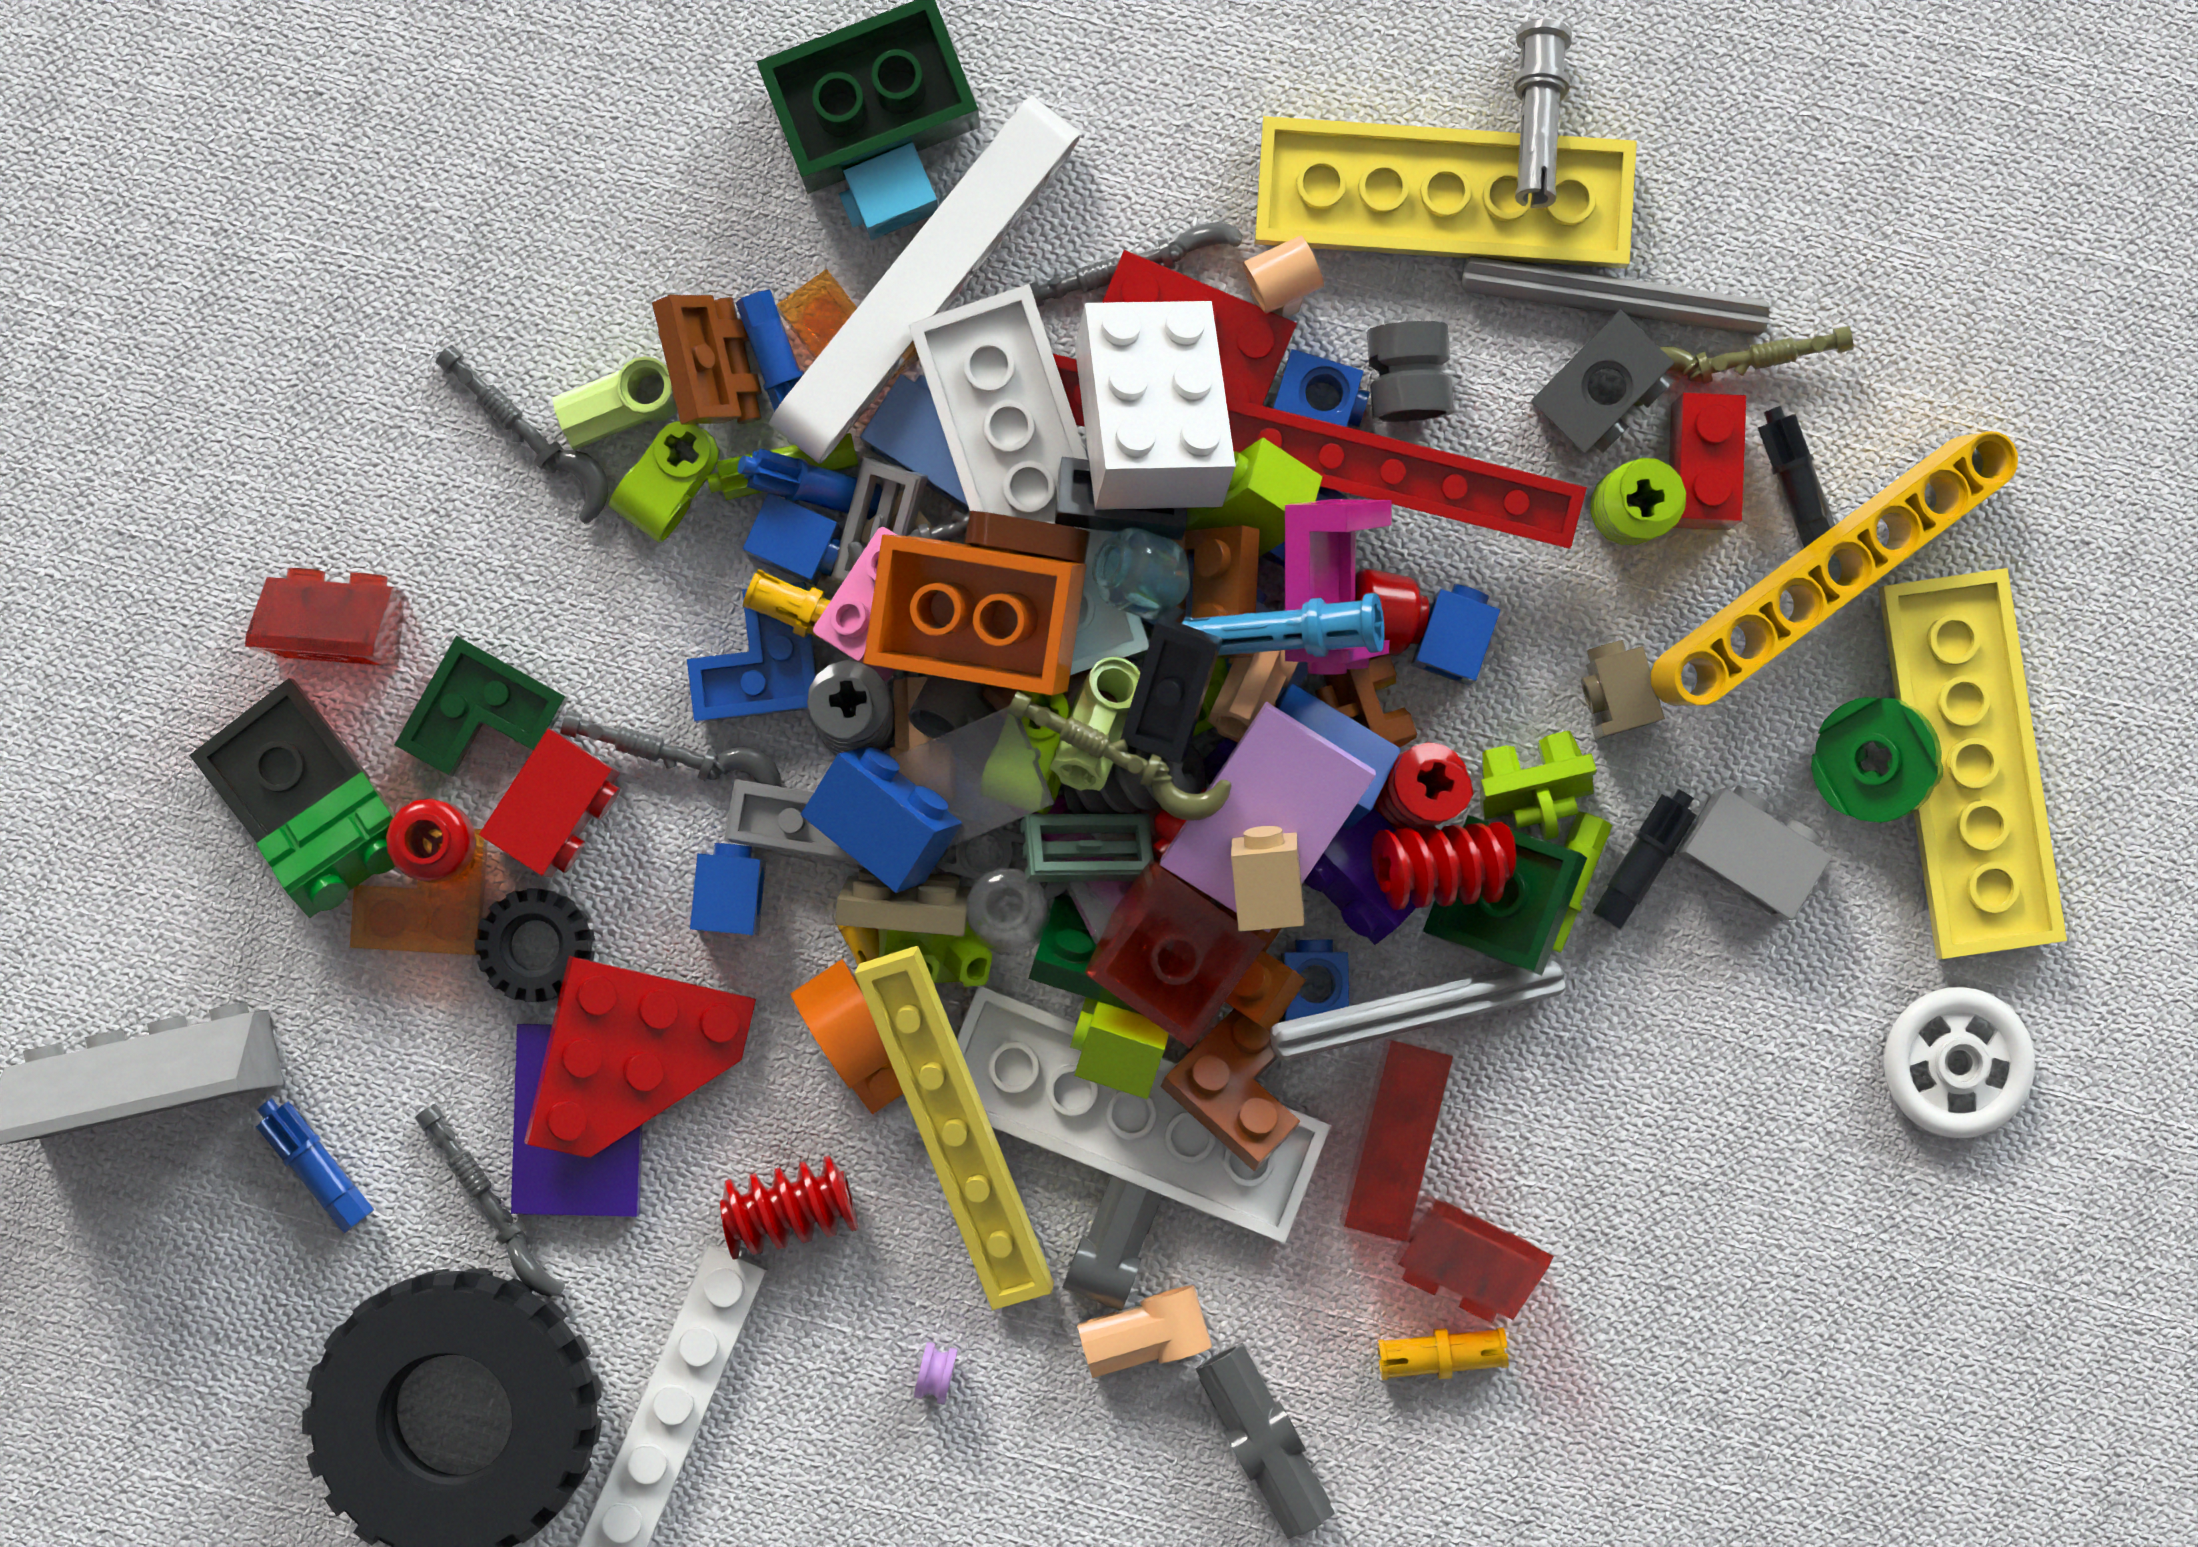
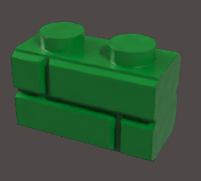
M362 771L288 821L285 825L263 838L256 845L267 863L271 866L283 889L308 918H311L320 911H328L338 907L347 898L350 890L372 875L386 873L395 867L388 854L386 841L388 828L395 813Z

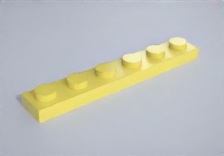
M919 946L860 963L854 974L992 1310L1051 1294L1054 1280Z

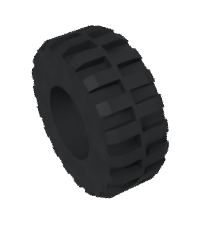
M448 1268L426 1272L392 1285L352 1310L353 1314L346 1322L334 1329L323 1345L326 1351L321 1362L312 1367L306 1389L312 1392L310 1407L302 1411V1434L311 1435L314 1452L307 1455L306 1458L312 1476L315 1478L322 1475L331 1492L324 1500L336 1516L345 1511L358 1524L353 1532L371 1546L379 1540L391 1547H513L521 1542L525 1543L536 1535L566 1506L575 1490L582 1484L592 1464L590 1458L593 1447L599 1442L602 1419L597 1418V1401L602 1395L598 1375H592L586 1358L591 1353L581 1334L577 1337L574 1336L570 1328L563 1321L567 1315L553 1301L546 1304L536 1295L532 1294L533 1290L522 1281L515 1278L507 1281L493 1276V1271L474 1268L466 1271H450ZM445 1355H460L473 1359L494 1374L506 1392L512 1413V1429L509 1439L499 1456L492 1463L478 1471L454 1475L436 1470L421 1461L412 1452L401 1433L397 1416L400 1389L414 1369L432 1358Z

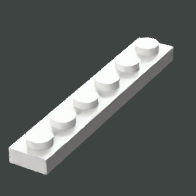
M712 1243L708 1245L578 1547L649 1546L768 1271L767 1267L742 1256L733 1260L728 1250Z

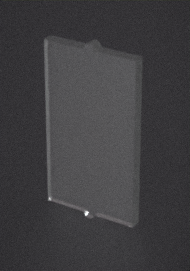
M1009 707L893 757L900 766L899 772L916 786H924L938 793L947 802V811L963 823L947 849L1055 804L1037 761L1041 757V752L1037 748H1032L1021 719L1007 713Z

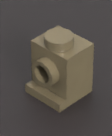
M1619 640L1587 650L1590 663L1586 667L1589 676L1581 678L1582 690L1591 714L1600 712L1603 724L1592 728L1595 740L1665 719L1660 700L1655 695L1651 685V670L1643 646L1626 651L1623 640Z

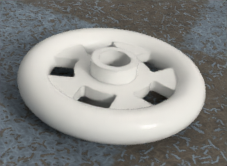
M1951 987L1936 990L1918 998L1897 1018L1885 1045L1884 1072L1894 1101L1901 1111L1916 1125L1943 1137L1973 1138L2001 1127L2022 1107L2032 1087L2035 1073V1055L2032 1041L2025 1025L2007 1004L1984 991L1966 987ZM1974 1015L1985 1019L1997 1029L1986 1045L1979 1037L1966 1032V1027ZM1936 1017H1940L1949 1028V1032L1938 1037L1929 1047L1920 1036L1919 1031L1928 1022ZM1959 1050L1967 1058V1067L1962 1073L1956 1075L1948 1068V1058L1951 1053ZM1993 1058L2009 1062L2008 1077L2003 1089L1988 1086L1985 1083L1991 1071V1059ZM1926 1061L1929 1076L1935 1085L1918 1092L1911 1078L1909 1066ZM1972 1092L1974 1094L1973 1112H1948L1947 1095L1949 1093L1968 1094Z

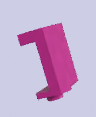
M1329 499L1285 505V611L1302 609L1303 604L1309 602L1311 598H1322L1326 604L1355 601L1356 531L1392 526V500ZM1384 640L1383 650L1376 653H1370L1366 647L1332 649L1329 650L1326 657H1315L1313 654L1309 655L1305 648L1285 650V661L1308 662V673L1344 674L1347 673V669L1369 668V658L1388 654L1389 640Z

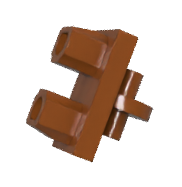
M1390 654L1369 658V668L1347 669V673L1323 674L1327 686L1315 690L1316 697L1399 748L1417 738V731L1411 714L1405 707L1383 714L1375 692L1396 684L1397 674Z

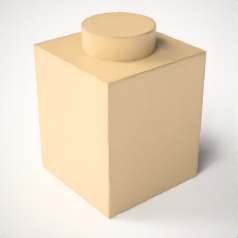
M1260 826L1244 831V837L1232 838L1231 860L1238 930L1251 931L1304 926V903L1297 832L1283 833V829L1277 826Z

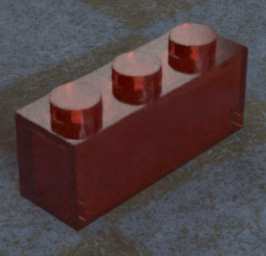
M1385 1038L1339 1222L1344 1227L1402 1242L1407 1241L1453 1059L1452 1055Z

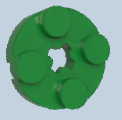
M1863 697L1849 701L1835 709L1823 721L1818 732L1820 736L1816 742L1815 754H1812V775L1822 797L1835 810L1860 821L1883 823L1895 821L1912 814L1930 798L1934 787L1940 783L1943 777L1942 750L1934 727L1918 709L1895 698ZM1874 742L1875 746L1879 749L1888 747L1891 752L1892 758L1887 762L1889 771L1884 776H1881L1877 770L1866 773L1862 768L1861 762L1868 758V752L1865 747L1869 743Z

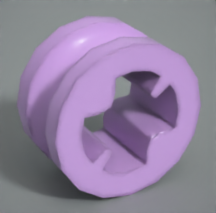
M927 1341L914 1398L922 1399L924 1395L931 1394L936 1398L937 1404L945 1405L958 1349L950 1347L947 1352H939L935 1347V1343Z

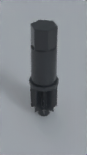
M1781 406L1763 412L1767 424L1758 427V431L1772 465V473L1777 475L1805 548L1835 526L1812 463V460H1814L1813 454L1809 452L1796 414L1785 417Z
M1680 789L1676 791L1672 799L1661 794L1642 827L1635 833V841L1607 884V890L1592 912L1595 916L1618 930H1622L1637 904L1640 905L1668 858H1673L1674 851L1697 815L1688 809L1694 800L1692 796Z

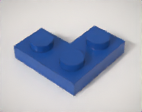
M805 582L789 583L807 591ZM742 589L743 601L747 589ZM744 607L749 646L748 652L687 659L694 722L701 723L809 709L807 704L809 687L817 675L812 635L808 634L806 638L793 633L794 627Z

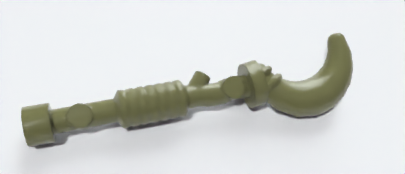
M1850 326L1833 329V334L1815 336L1814 338L1795 341L1790 337L1751 345L1749 351L1731 352L1715 356L1714 358H1707L1705 352L1695 354L1694 357L1687 350L1674 346H1663L1660 348L1675 362L1667 371L1682 372L1683 376H1690L1689 379L1691 381L1706 384L1713 381L1712 373L1722 372L1730 368H1734V372L1744 376L1749 366L1756 370L1778 364L1796 362L1798 356L1821 353L1836 349L1837 353L1854 350ZM1638 400L1634 405L1639 407L1643 404Z
M1017 690L1007 710V713L1019 719L1025 716L1035 721L1037 725L1045 726L1059 733L1060 740L1077 747L1079 750H1083L1085 753H1089V755L1097 759L1104 756L1131 773L1141 775L1140 784L1150 787L1151 784L1153 796L1161 808L1175 818L1186 821L1205 819L1220 810L1229 798L1232 785L1227 780H1220L1211 790L1201 794H1189L1179 790L1171 782L1172 777L1168 775L1170 769L1166 763L1161 761V757L1152 754L1150 760L1147 761L1137 755L1126 752L1128 746L1124 739L1112 743L1110 742L1109 735H1105L1103 732H1099L1097 729H1093V727L1087 726V724L1073 717L1065 719L1051 712L1047 707H1041L1031 702L1032 696L1021 690Z

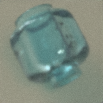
M1127 528L1106 539L1100 545L1093 560L1092 575L1100 598L1112 608L1151 620L1161 618L1173 606H1176L1185 598L1190 587L1189 564L1183 548L1171 539L1143 529Z

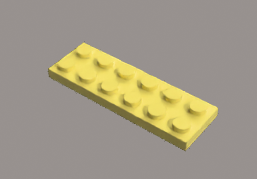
M1263 116L1254 244L1278 246L1302 235L1310 248L1454 258L1474 256L1501 261L1626 269L1630 264L1637 141L1558 135L1555 183L1556 201L1551 206L1545 208H1530L1532 193H1528V203L1526 206L1520 205L1515 199L1518 181L1520 133Z
M2008 568L1885 585L1878 588L1895 699H1900L1909 706L1918 709L1930 721L1938 735L1942 750L1943 777L1940 783L1934 787L1930 798L1918 810L1913 812L1936 959L2067 941Z

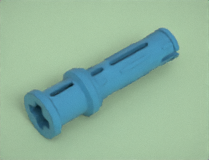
M1376 593L1365 594L1362 601L1326 604L1322 598H1311L1309 602L1303 604L1302 609L1244 613L1204 618L1185 617L1182 622L1184 625L1223 638L1218 656L1305 648L1309 655L1326 657L1329 650L1366 647L1370 653H1376L1383 650L1385 634L1382 605Z

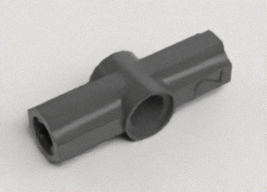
M1243 1342L1225 1349L1195 1368L1202 1386L1227 1427L1224 1433L1250 1481L1256 1480L1287 1539L1313 1530L1334 1515L1335 1512L1329 1497L1303 1452L1307 1451L1280 1400L1275 1402Z

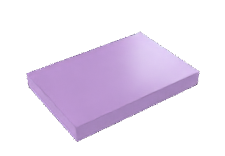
M1265 702L1206 790V792L1211 790L1220 780H1227L1232 785L1229 798L1214 815L1202 820L1186 821L1161 857L1160 865L1237 913L1231 860L1232 838L1244 837V831L1260 826H1277L1283 829V833L1297 832L1301 882L1303 883L1375 778V770L1270 703ZM1263 929V930H1265L1266 932L1269 933L1271 929Z

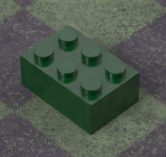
M935 0L911 1L756 61L807 194L846 180L844 170L913 142L918 152L981 127L977 104Z

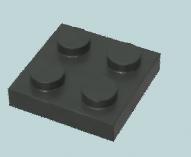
M291 678L285 680L189 755L256 843L363 771L370 779V776L298 683Z

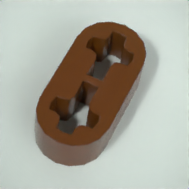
M970 511L964 543L1085 564L1091 532L1075 527L1013 516Z

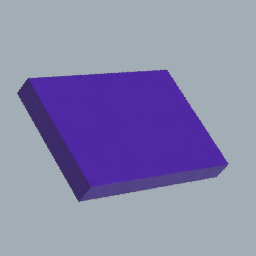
M517 1024L511 1214L640 1216L643 1124L591 1158L535 1147L524 1143L552 1024Z

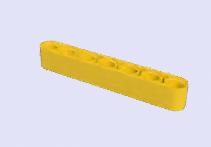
M1997 431L1958 436L1946 442L1664 652L1655 661L1651 671V685L1655 695L1662 702L1672 706L1709 705L1719 700L2008 483L2014 476L2018 466V453L2014 443L2006 435ZM1975 448L1980 452L1983 459V469L1980 475L1975 471L1972 464V455ZM1928 483L1933 487L1936 494V504L1933 510L1927 506L1925 501V489ZM1880 519L1886 523L1889 530V539L1885 546L1879 542L1876 528ZM1833 554L1839 559L1841 564V575L1837 583L1831 579L1828 572V563ZM1785 589L1790 593L1794 605L1792 615L1788 620L1782 615L1780 610V598ZM1736 626L1745 635V648L1740 656L1733 651L1731 646V634ZM1688 661L1694 666L1697 673V683L1690 693L1684 688L1681 681L1682 670Z

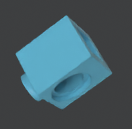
M913 142L843 171L849 189L838 193L852 228L864 224L871 241L928 218L938 209L937 198Z

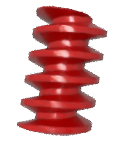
M1427 742L1416 745L1398 755L1373 807L1396 830L1412 828L1417 832L1420 828L1432 827L1448 821L1467 808L1474 794L1471 778L1468 775L1466 765L1455 751L1443 744Z
M1493 822L1488 826L1482 823L1468 824L1465 828L1459 825L1444 826L1441 830L1435 826L1423 827L1417 832L1412 828L1397 829L1394 833L1389 830H1379L1372 840L1371 860L1374 877L1381 890L1385 893L1388 904L1393 910L1405 909L1409 896L1417 908L1428 907L1432 902L1433 895L1440 906H1451L1456 899V894L1464 905L1475 904L1480 893L1482 898L1487 903L1499 902L1503 895L1505 883L1513 876L1516 866V846L1511 830L1503 822Z
M830 1155L823 1157L821 1176L815 1177L805 1161L800 1162L797 1181L793 1183L789 1181L781 1167L775 1168L772 1188L768 1189L765 1188L756 1173L750 1174L747 1194L741 1195L731 1179L725 1180L723 1198L720 1200V1211L726 1243L733 1260L739 1257L741 1240L752 1255L763 1253L766 1234L777 1249L786 1248L789 1242L790 1228L793 1229L802 1243L812 1241L815 1222L818 1223L827 1238L836 1236L840 1216H842L852 1232L858 1230L857 1214L847 1175L844 1170H839Z

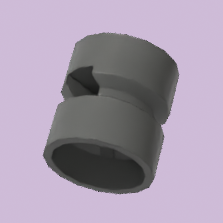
M1406 321L1368 329L1366 334L1369 367L1379 372V377L1370 384L1372 419L1382 422H1410L1451 415L1454 412L1452 378L1441 372V365L1450 360L1448 325L1437 321Z

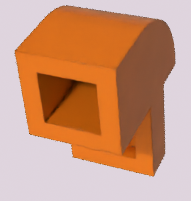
M843 959L790 993L807 1027L848 1088H852L872 1115L904 1094L856 976Z

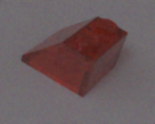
M287 568L286 578H266L246 632L245 647L274 658L398 668L405 593L394 587H388L387 576L350 573L349 583L325 582L326 572L306 568Z
M1150 859L1114 909L1085 974L1191 1049L1267 943L1252 930L1239 931L1238 920L1156 861Z
M1424 1191L1392 1260L1399 1266L1406 1268L1401 1278L1403 1281L1436 1296L1441 1285L1463 1296L1458 1307L1485 1321L1493 1323L1497 1313L1514 1320L1549 1268L1554 1255L1517 1235Z

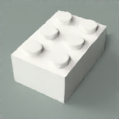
M1212 301L1085 303L1075 343V352L1095 510L1222 507L1235 469V459Z

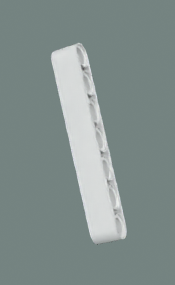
M1030 96L1025 100L784 398L768 425L819 464L822 463L916 348L908 324L945 312L1062 166L1077 145L1082 134L1035 97Z

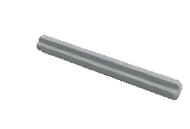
M1474 256L1468 257L1465 261L1461 278L1462 289L1469 293L1616 314L1621 309L1627 316L1752 335H1760L1766 330L1770 315L1769 302L1764 299Z
M1548 959L1542 976L1514 967L1277 1023L1270 1028L1271 1047L1273 1053L1280 1060L1287 1061L1558 996L1564 992L1565 974L1561 965L1556 964L1554 960Z

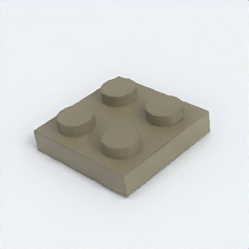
M863 868L859 870L858 876H848L837 898L835 925L964 936L968 923L967 919H969L971 911L970 901L972 899L973 887L960 886L959 878L956 876L930 874L924 884L895 893L870 871Z

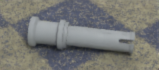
M1534 19L1523 23L1516 32V43L1521 49L1520 71L1515 74L1513 88L1517 97L1522 101L1518 181L1515 199L1520 205L1526 206L1528 203V193H1532L1530 208H1545L1555 203L1557 195L1555 183L1559 103L1565 98L1570 89V79L1568 74L1564 72L1565 51L1570 48L1572 43L1571 28L1560 21Z

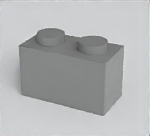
M1737 785L1733 792L1726 787L1715 790L1675 854L1778 920H1793L1833 855L1819 847L1823 838L1814 830L1796 820L1790 819L1786 826L1765 813L1770 804L1745 787Z

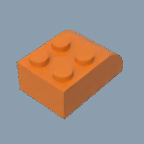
M884 534L881 538L863 663L1047 695L1067 692L1087 564L948 541Z

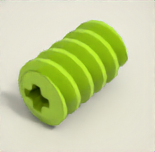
M1639 458L1614 469L1596 484L1590 497V514L1595 527L1606 539L1619 545L1636 546L1666 534L1679 522L1685 509L1686 490L1681 477L1670 465L1655 458ZM1633 494L1635 499H1645L1647 504L1646 510L1641 512L1639 507H1629L1627 496Z

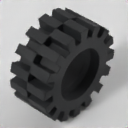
M527 888V890L513 891L506 894V898L501 901H495L488 908L490 913L486 918H481L477 927L481 929L479 939H475V950L479 951L480 961H477L480 971L487 974L489 977L487 982L494 989L501 990L505 993L504 996L513 1000H523L525 1002L555 1000L554 998L560 995L569 956L590 961L594 959L595 951H592V941L595 940L593 929H589L587 924L589 918L585 912L579 910L574 904L575 902L569 897L560 895L555 891ZM534 920L550 925L556 932L559 940V950L555 960L541 970H529L517 962L512 952V939L515 932L523 924Z

